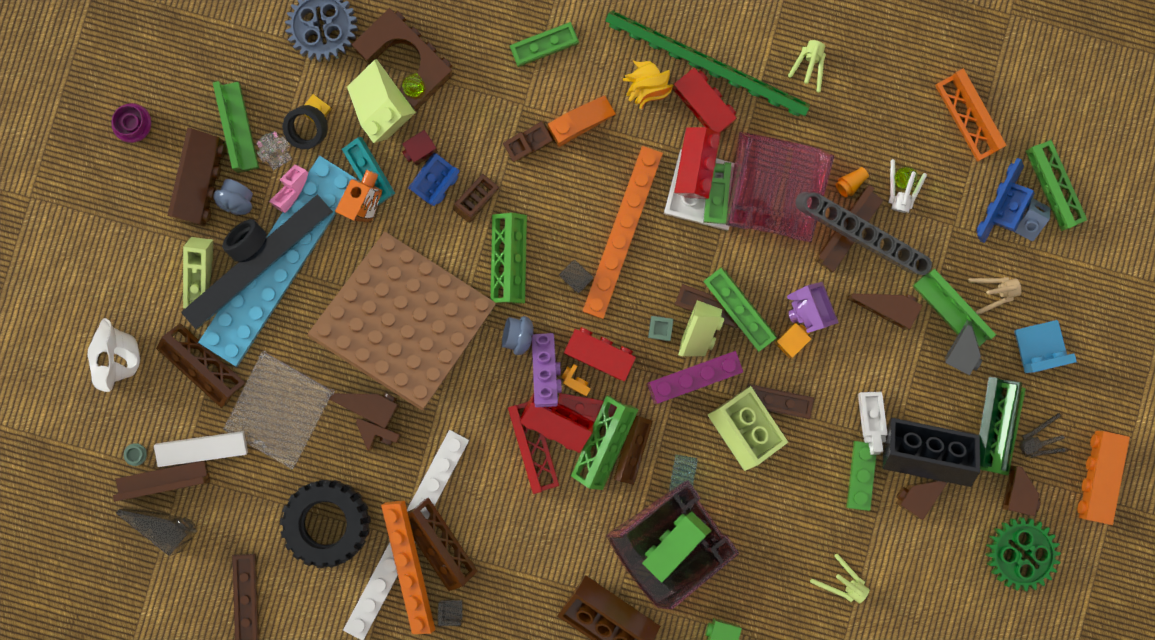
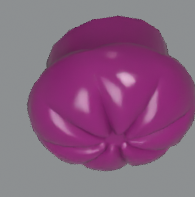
M129 103L122 105L112 116V130L124 142L134 143L141 141L151 130L150 114L139 104Z

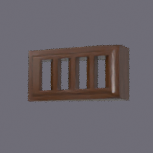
M482 173L454 203L453 210L470 223L499 190V186ZM481 183L490 190L488 193L479 186ZM476 190V191H477L478 193H480L484 198L481 199L479 196H477V195L474 193V191ZM469 197L477 203L476 206L468 200Z

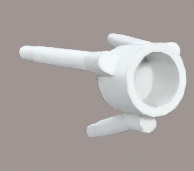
M894 159L891 160L890 198L888 203L892 204V210L909 213L927 174L923 173L911 196L910 191L916 172L913 171L905 193L898 192L897 196H895Z

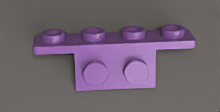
M533 334L532 355L535 407L557 406V393H562L561 379L556 378V375H561L560 362L555 361L554 334Z

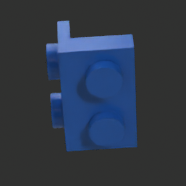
M433 153L408 189L428 204L435 206L444 199L447 188L457 181L460 170L453 167L438 154Z

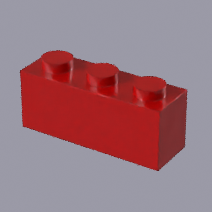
M694 67L674 83L672 89L704 127L722 133L736 121V112L730 104L726 105L721 100L722 95L715 87H710L707 83L706 75L701 70L697 71Z
M686 127L674 193L686 198L709 199L721 133L707 127Z
M585 328L575 329L564 354L625 382L636 359L632 355L633 351L623 346L620 349L613 347V342L604 337L598 340L592 337L593 332Z
M534 393L524 408L520 423L527 429L535 430L543 434L547 439L555 440L565 448L578 453L581 452L591 436L594 425L592 420L560 404L551 407H535Z

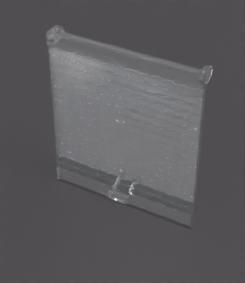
M264 350L261 352L223 430L228 433L244 431L247 444L293 470L335 390L328 389L267 354V351Z

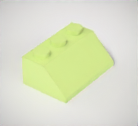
M751 386L708 414V417L744 471L758 466L788 443Z

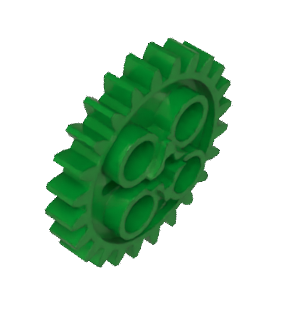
M1019 517L1018 523L1015 519L1011 518L1010 525L1002 522L1003 530L995 528V532L998 535L989 536L994 541L993 544H986L988 548L992 549L991 552L985 554L992 557V560L987 563V565L995 567L991 573L994 575L999 574L996 580L1000 582L1005 580L1004 586L1007 587L1013 584V589L1017 591L1020 586L1023 591H1028L1029 586L1031 589L1037 590L1036 583L1045 586L1043 579L1052 580V577L1049 575L1050 571L1058 572L1053 565L1061 563L1055 559V556L1061 555V552L1054 549L1060 544L1052 542L1056 535L1048 534L1049 527L1041 529L1042 522L1037 521L1034 524V519L1031 518L1025 521L1023 517ZM1024 532L1026 534V541L1020 544L1019 535ZM1012 540L1018 549L1025 550L1024 554L1034 561L1038 568H1035L1028 559L1022 558V553L1012 547L1008 541ZM1041 548L1043 555L1040 559H1037L1035 552ZM1010 549L1011 557L1005 560L1003 557L1004 551ZM1026 564L1028 572L1022 576L1020 568Z

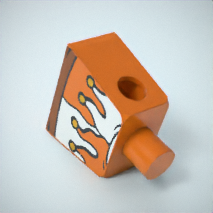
M366 169L362 180L351 179L335 212L353 221L371 223L382 194V190L374 186L378 174Z

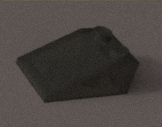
M136 507L118 509L116 512L118 516L168 556L182 552L198 532L194 528L195 524L186 517L182 518Z

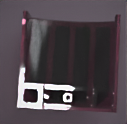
M689 480L684 481L606 535L613 550L630 576L650 601L660 609L672 610L739 555V552L728 536L721 533L699 501L701 499ZM693 512L712 531L672 574L661 583L642 564L647 559L645 553L653 545L659 546L661 543L659 538L668 529L672 531L676 527L674 522L682 514L686 516Z

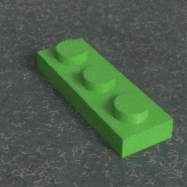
M854 441L846 508L868 511L871 509L876 455H870L869 443Z

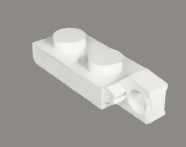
M860 392L858 400L863 438L865 443H869L870 455H880L883 452L882 442H886V436L888 435L882 392Z

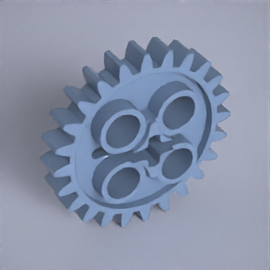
M298 0V6L291 4L294 13L287 12L291 20L285 21V24L291 28L285 31L287 35H292L288 40L290 43H295L293 48L296 51L301 49V56H305L308 53L309 60L312 61L314 56H316L318 62H321L322 57L325 56L327 61L330 62V55H334L338 59L339 51L346 54L344 47H352L349 39H356L352 32L358 31L357 26L353 25L358 20L352 16L355 13L353 8L348 9L350 6L348 1ZM318 7H320L321 19L324 22L323 30L327 41L325 45L323 44L322 32L318 28L320 27L317 15ZM330 9L336 10L334 16H332V17H326V16H325V14H326V12H327L328 10H330ZM306 14H314L311 21H304ZM332 31H340L337 38H329ZM313 34L318 35V39L315 42H308L309 36Z

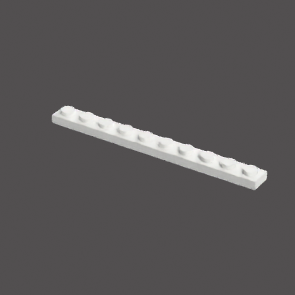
M452 430L448 431L407 512L414 509L428 497L433 505H436L470 441L469 439ZM424 507L421 512L428 519L430 513ZM390 543L343 631L360 640L365 639L398 576Z

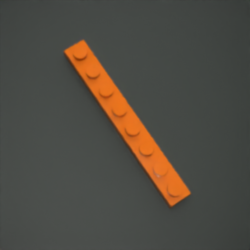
M645 146L641 147L582 312L604 319L660 163L662 152Z

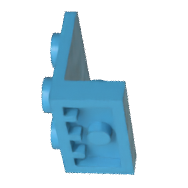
M1058 320L1014 331L1025 373H1033L1077 362L1075 353L1067 354Z

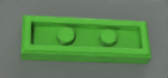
M569 22L510 45V49L517 67L577 45L579 41L572 23Z

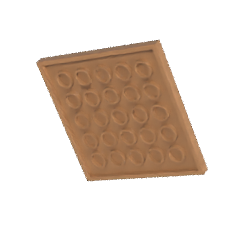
M384 231L308 332L307 337L423 411L488 318L496 303Z

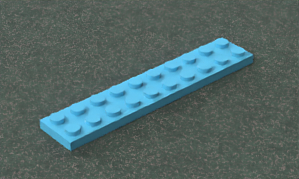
M319 155L308 172L307 180L300 195L286 213L282 212L268 236L317 194L333 213L219 310L198 343L238 367L337 214L335 210L350 180H357L355 177Z

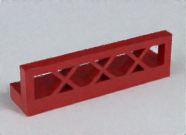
M528 402L508 407V411L532 493L536 494L558 487L559 482L545 436L539 433L540 437L536 444L527 440L526 433L529 429L526 428L524 430L523 424L520 423L521 416L519 413V409L526 407ZM540 440L542 441L543 448L538 446ZM529 444L534 446L532 452L530 450ZM536 448L545 452L546 459L543 465L533 461L532 455ZM546 462H548L550 470L544 467ZM535 465L540 467L538 474ZM542 470L551 473L554 483L541 486L538 477Z

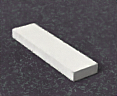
M244 431L156 443L154 445L158 467L247 455L248 453Z

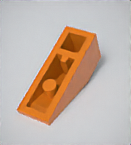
M604 95L548 123V130L558 147H561L615 116L616 113Z

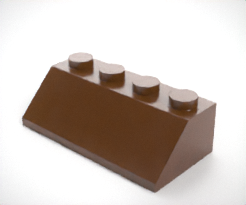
M187 127L167 216L179 222L205 227L206 222H209L211 218V209L209 207L211 200H214L213 196L216 191L214 185L216 179H219L221 174L219 163L226 151V145L220 137Z
M586 575L557 615V617L591 640H654L661 627Z

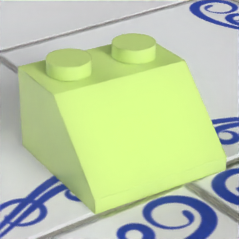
M698 300L696 301L681 339L678 355L705 356L708 349H713L716 338L713 337L716 330L720 331L724 322V318L721 317L722 309Z

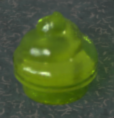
M417 73L409 75L403 80V92L410 97H418L424 91L425 83Z
M909 167L900 168L894 177L897 186L901 189H906L911 173L913 171L916 172ZM917 172L912 187L916 184Z

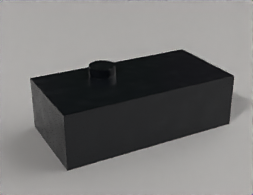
M896 418L890 419L887 425L888 435L886 436V442H883L882 469L972 487L980 474V435Z

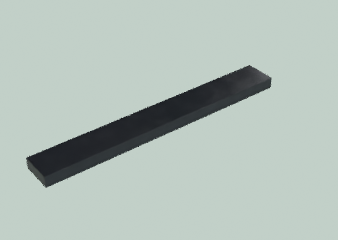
M317 194L268 236L255 254L246 260L238 262L181 313L195 329H199L333 213V211Z

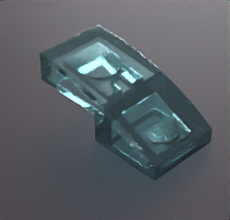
M675 454L667 502L690 505L698 462L697 458Z

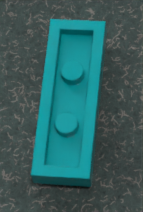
M357 137L342 148L343 153L360 180H362L366 169L378 174L374 185L382 190L378 205L396 194L362 137Z

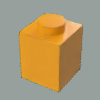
M795 323L774 343L788 358H793L811 340L808 336L810 333H807V328L804 325Z

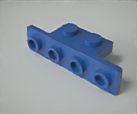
M1016 158L1014 164L1011 163L1009 165L1005 182L1000 183L995 201L991 202L987 208L988 215L985 221H981L977 228V236L980 242H986L994 224L1015 232L1035 194L1034 190L1015 184L1024 168L1020 158Z

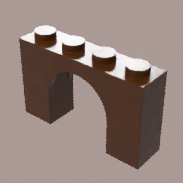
M389 8L351 45L369 65L393 45L406 44L416 49L421 58L419 70L400 89V92L411 107L417 111L453 76L451 70L453 66L445 57L440 59L435 54L437 50L430 42L425 44L420 39L422 35L414 26L409 28L404 23L406 19L398 10L394 13Z

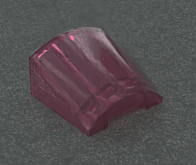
M739 132L726 225L747 230L749 228L788 236L791 239L812 242L817 220L797 209L796 197L802 192H815L824 196L834 155L823 149L791 141ZM810 197L807 199L808 208L812 204V200Z

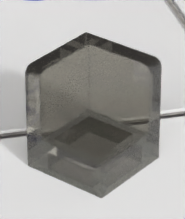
M573 260L559 274V278L577 295L594 278L576 260Z
M440 600L438 602V626H461L463 623V600Z

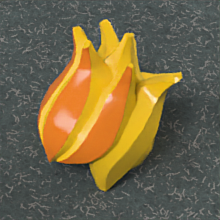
M633 60L637 69L633 73L625 75L626 78H623V81L632 82L626 95L629 97L628 100L631 102L636 98L635 104H640L639 109H643L646 102L664 100L668 97L673 88L672 84L668 85L670 70L660 73L657 66L650 61L637 62Z

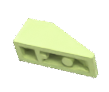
M191 237L183 246V308L189 306L210 286L213 264L212 239Z

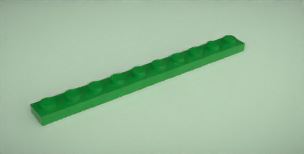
M611 10L607 15L605 21L610 23L609 26L617 31L623 29L629 32V36L633 39L648 41L649 46L654 49L661 50L663 48L669 51V55L679 60L684 58L689 61L688 64L697 69L705 68L709 70L708 73L713 77L719 79L724 77L734 87H745L749 89L748 93L755 97L763 96L768 98V102L774 106L780 107L782 105L789 108L788 112L795 116H806L809 110V103L618 12Z

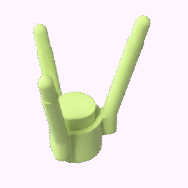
M810 40L807 47L802 48L801 54L788 77L791 78L806 56V60L810 63L804 83L808 84L814 64L819 61L816 91L818 93L821 92L823 66L826 56L824 53L825 44L816 40Z
M835 554V558L854 579L849 582L841 575H836V578L847 586L845 591L848 593L820 581L810 580L812 584L840 595L850 602L855 600L859 604L866 599L870 591L864 585L865 581L859 578L838 554Z

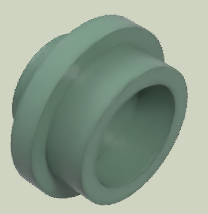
M130 444L124 450V459L129 465H141L147 458V451L141 444Z

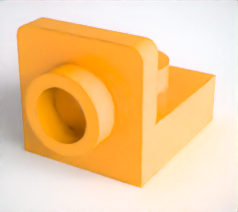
M573 364L572 368L567 366L561 377L565 380L563 385L587 397L591 389L587 387L589 383L579 377L575 380L572 378L577 365Z

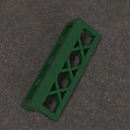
M989 377L979 434L980 467H992V455L990 452L991 450L995 452V448L991 449V446L997 442L994 428L995 423L1001 420L998 404L1005 398L1002 383L1017 385L1001 467L1002 471L1008 472L1022 383Z

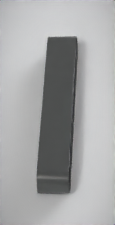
M802 192L796 197L795 203L798 210L906 272L926 275L931 270L932 262L928 256L815 192ZM810 197L812 200V204L808 208L807 199ZM827 208L830 209V216L828 218L825 216ZM847 218L848 226L845 228L844 221ZM865 229V230H866V236H865V238L863 239V237H862V232H863V230ZM883 239V240H884V246H883V248L881 249V247H880V242H881V240ZM901 250V251H902V255H901V257H900V259H899V258H898V252ZM919 260V267L916 269V262Z

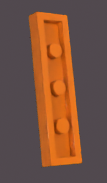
M964 68L935 85L977 162L1007 146ZM953 81L957 89L955 96L947 94L943 86ZM957 101L965 103L967 107L966 115L957 113L955 109ZM968 120L975 122L978 126L976 134L967 131L966 125ZM978 139L985 141L990 150L980 154L976 147Z

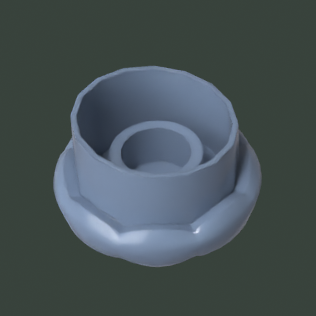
M225 179L221 190L218 189L214 192L215 203L219 208L228 213L246 215L252 210L250 201L253 193L237 181Z
M522 316L519 320L508 317L502 336L503 348L512 349L515 355H522L529 349L534 327L530 318Z

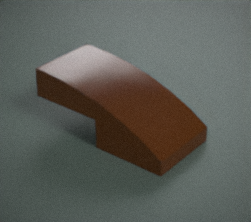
M541 121L525 132H520L503 142V145L512 161L516 162L555 140L545 122Z

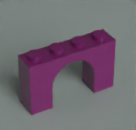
M736 351L648 382L647 386L653 403L658 404L743 373V369Z

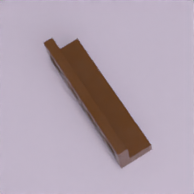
M871 185L863 189L849 209L851 213L867 222L870 221L883 202L882 198L873 193L875 188ZM847 218L844 221L845 228L848 226ZM834 231L815 258V261L833 273L854 244V241Z
M179 323L161 337L156 349L222 409L228 404L231 396L245 385V382L213 352L198 343L199 340ZM180 332L186 338V342H178L173 336ZM190 349H198L202 353V357H194L190 353ZM207 364L216 365L218 372H211L207 368ZM223 379H231L236 385L229 389L223 383Z
M206 460L116 478L118 494L113 495L114 502L209 483Z
M428 497L414 509L408 511L414 541L447 590L452 591L463 587L478 570ZM424 507L430 513L429 519H426L421 512ZM435 526L441 529L442 538L436 535ZM448 545L453 547L454 556L449 554ZM460 563L464 564L469 571L465 576L460 570Z

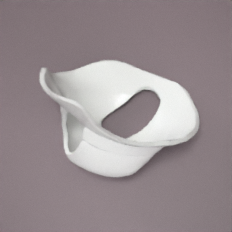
M103 318L88 347L87 355L94 387L104 392H110L114 382L131 377L136 373L140 364V352L138 343L132 335L113 328L111 322ZM102 352H107L109 367L98 366L97 364L98 356ZM114 354L121 356L127 361V368L114 361Z

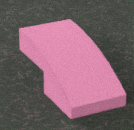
M294 164L280 179L284 187L269 202L278 210L286 213L300 195L307 180L308 172Z

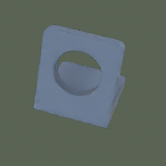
M1032 198L1028 211L1020 221L1015 233L1030 241H1034L1050 220V207ZM1035 206L1040 207L1044 212L1038 210Z

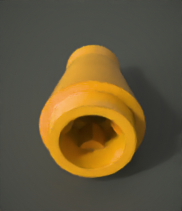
M860 167L840 177L836 183V189L843 197L853 196L863 182L869 178V174L866 169Z

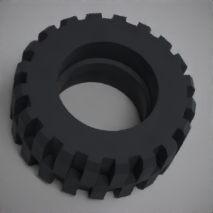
M320 480L299 488L296 493L290 496L288 504L284 505L282 510L284 515L280 518V525L283 526V531L280 533L281 537L285 538L287 542L285 544L287 550L291 549L294 553L293 557L297 560H303V564L308 566L314 565L316 568L335 567L354 557L366 543V537L370 532L369 523L371 519L367 512L369 508L361 499V494L359 492L356 493L352 486L345 485L337 480ZM321 502H330L340 507L347 521L343 537L330 545H322L315 542L309 536L305 526L308 511L314 505Z

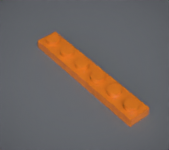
M405 501L386 502L381 507L412 634H431L435 631V625Z

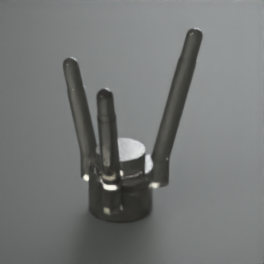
M1057 413L1031 432L1022 435L1023 439L1019 441V447L1024 457L1034 458L1041 455L1069 451L1067 447L1042 450V446L1065 439L1064 435L1041 442L1038 437H1032L1060 418V413Z

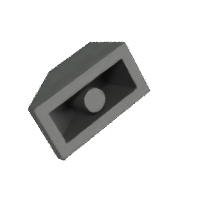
M967 319L945 356V363L970 376L973 370H978L982 359L980 358V348L972 322Z

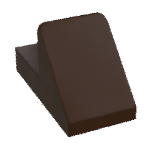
M357 418L356 424L368 452L372 451L377 436H380L379 441L392 445L393 442L399 443L402 434L387 428L385 429L362 418Z

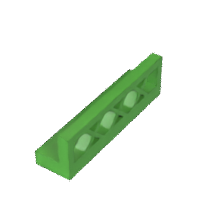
M219 81L213 82L232 169L237 173L258 169V159L240 83L234 82L223 85Z
M1052 140L1026 150L1025 152L1061 231L1087 221ZM1042 148H1048L1051 154L1049 161ZM1051 168L1058 170L1060 174L1058 181ZM1060 188L1067 190L1069 194L1067 201ZM1069 208L1076 210L1079 219L1074 220Z
M517 213L492 215L491 300L494 303H525L527 215ZM500 219H505L503 231L500 230ZM503 241L505 247L504 251L501 253L499 251V245ZM501 264L504 265V272L502 275L499 274V267ZM502 285L504 288L503 298H498V291Z
M723 267L703 281L758 352L777 338L774 331Z
M936 269L930 270L929 273L923 275L913 285V288L957 335L967 319L972 322L979 347L986 340H990L996 335Z
M1002 383V388H1006L1007 392L1006 397L998 404L1002 417L1000 421L995 423L994 431L998 437L997 442L991 446V449L995 448V452L992 450L990 452L993 457L992 467H980V470L1008 476L1026 388L1022 387L1008 472L1002 471L1001 467L1017 385Z
M606 396L593 425L592 434L584 445L571 477L589 489L603 490L639 409L631 405L622 404L611 396ZM613 404L617 409L614 415L609 417L608 410L610 405ZM605 425L606 434L604 437H600L599 430L601 426ZM596 445L597 454L592 458L590 451L592 446ZM585 465L588 467L586 479L580 475Z

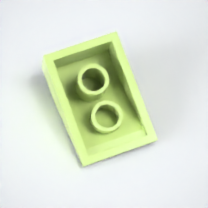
M377 59L347 86L360 125L373 143L390 138L416 113Z

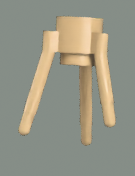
M1008 277L968 279L970 283H1001L998 285V288L988 290L986 293L987 295L999 293L1004 298L975 311L978 315L1001 304L1013 301L1014 297L1021 295V285L1018 279L1009 280Z

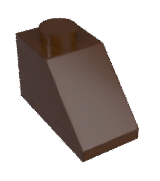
M1011 465L1002 509L1035 516L1041 504L1039 493L1024 469L1020 466Z
M931 480L910 484L906 488L902 487L896 496L898 500L895 504L917 519L923 520L948 482Z

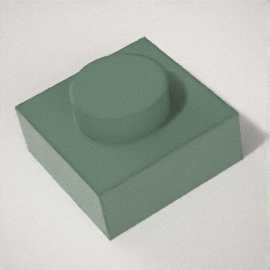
M651 316L648 338L671 341L673 319Z

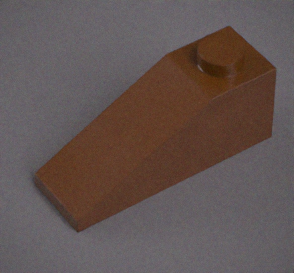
M853 293L847 298L849 301L904 330L911 329L923 306L917 303L918 299L909 294L904 296Z
M386 392L384 395L327 393L325 398L385 429L389 427L400 404L395 402L397 398Z

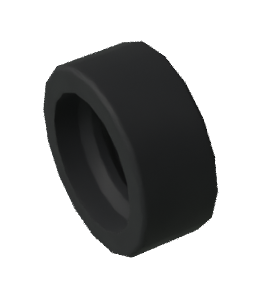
M302 105L290 111L285 116L282 125L283 134L287 141L293 147L299 149L315 147L325 139L328 132V124L324 114L318 108L310 105ZM307 115L314 121L317 133L313 139L305 140L297 134L294 127V121L297 116Z
M245 220L228 233L223 241L222 248L234 261L246 260L263 245L266 239V232L255 220Z

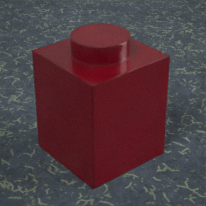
M425 129L402 143L405 148L402 151L403 155L409 163L413 161L416 166L430 158L433 153H438L436 146Z

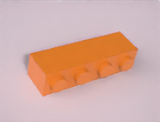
M1095 431L1090 442L1092 447L1091 456L1088 457L1086 462V469H1088L1087 477L1082 483L1083 497L1077 508L1079 518L1113 525L1130 439L1129 436L1106 431Z

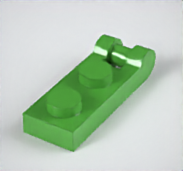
M715 161L709 199H705L703 223L726 224L731 176V163L729 162L716 164ZM715 172L723 173V178H715Z

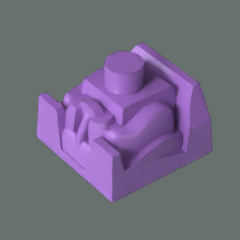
M823 282L807 285L787 295L788 299L794 300L791 303L793 309L788 312L790 320L793 323L804 322L807 333L839 323Z

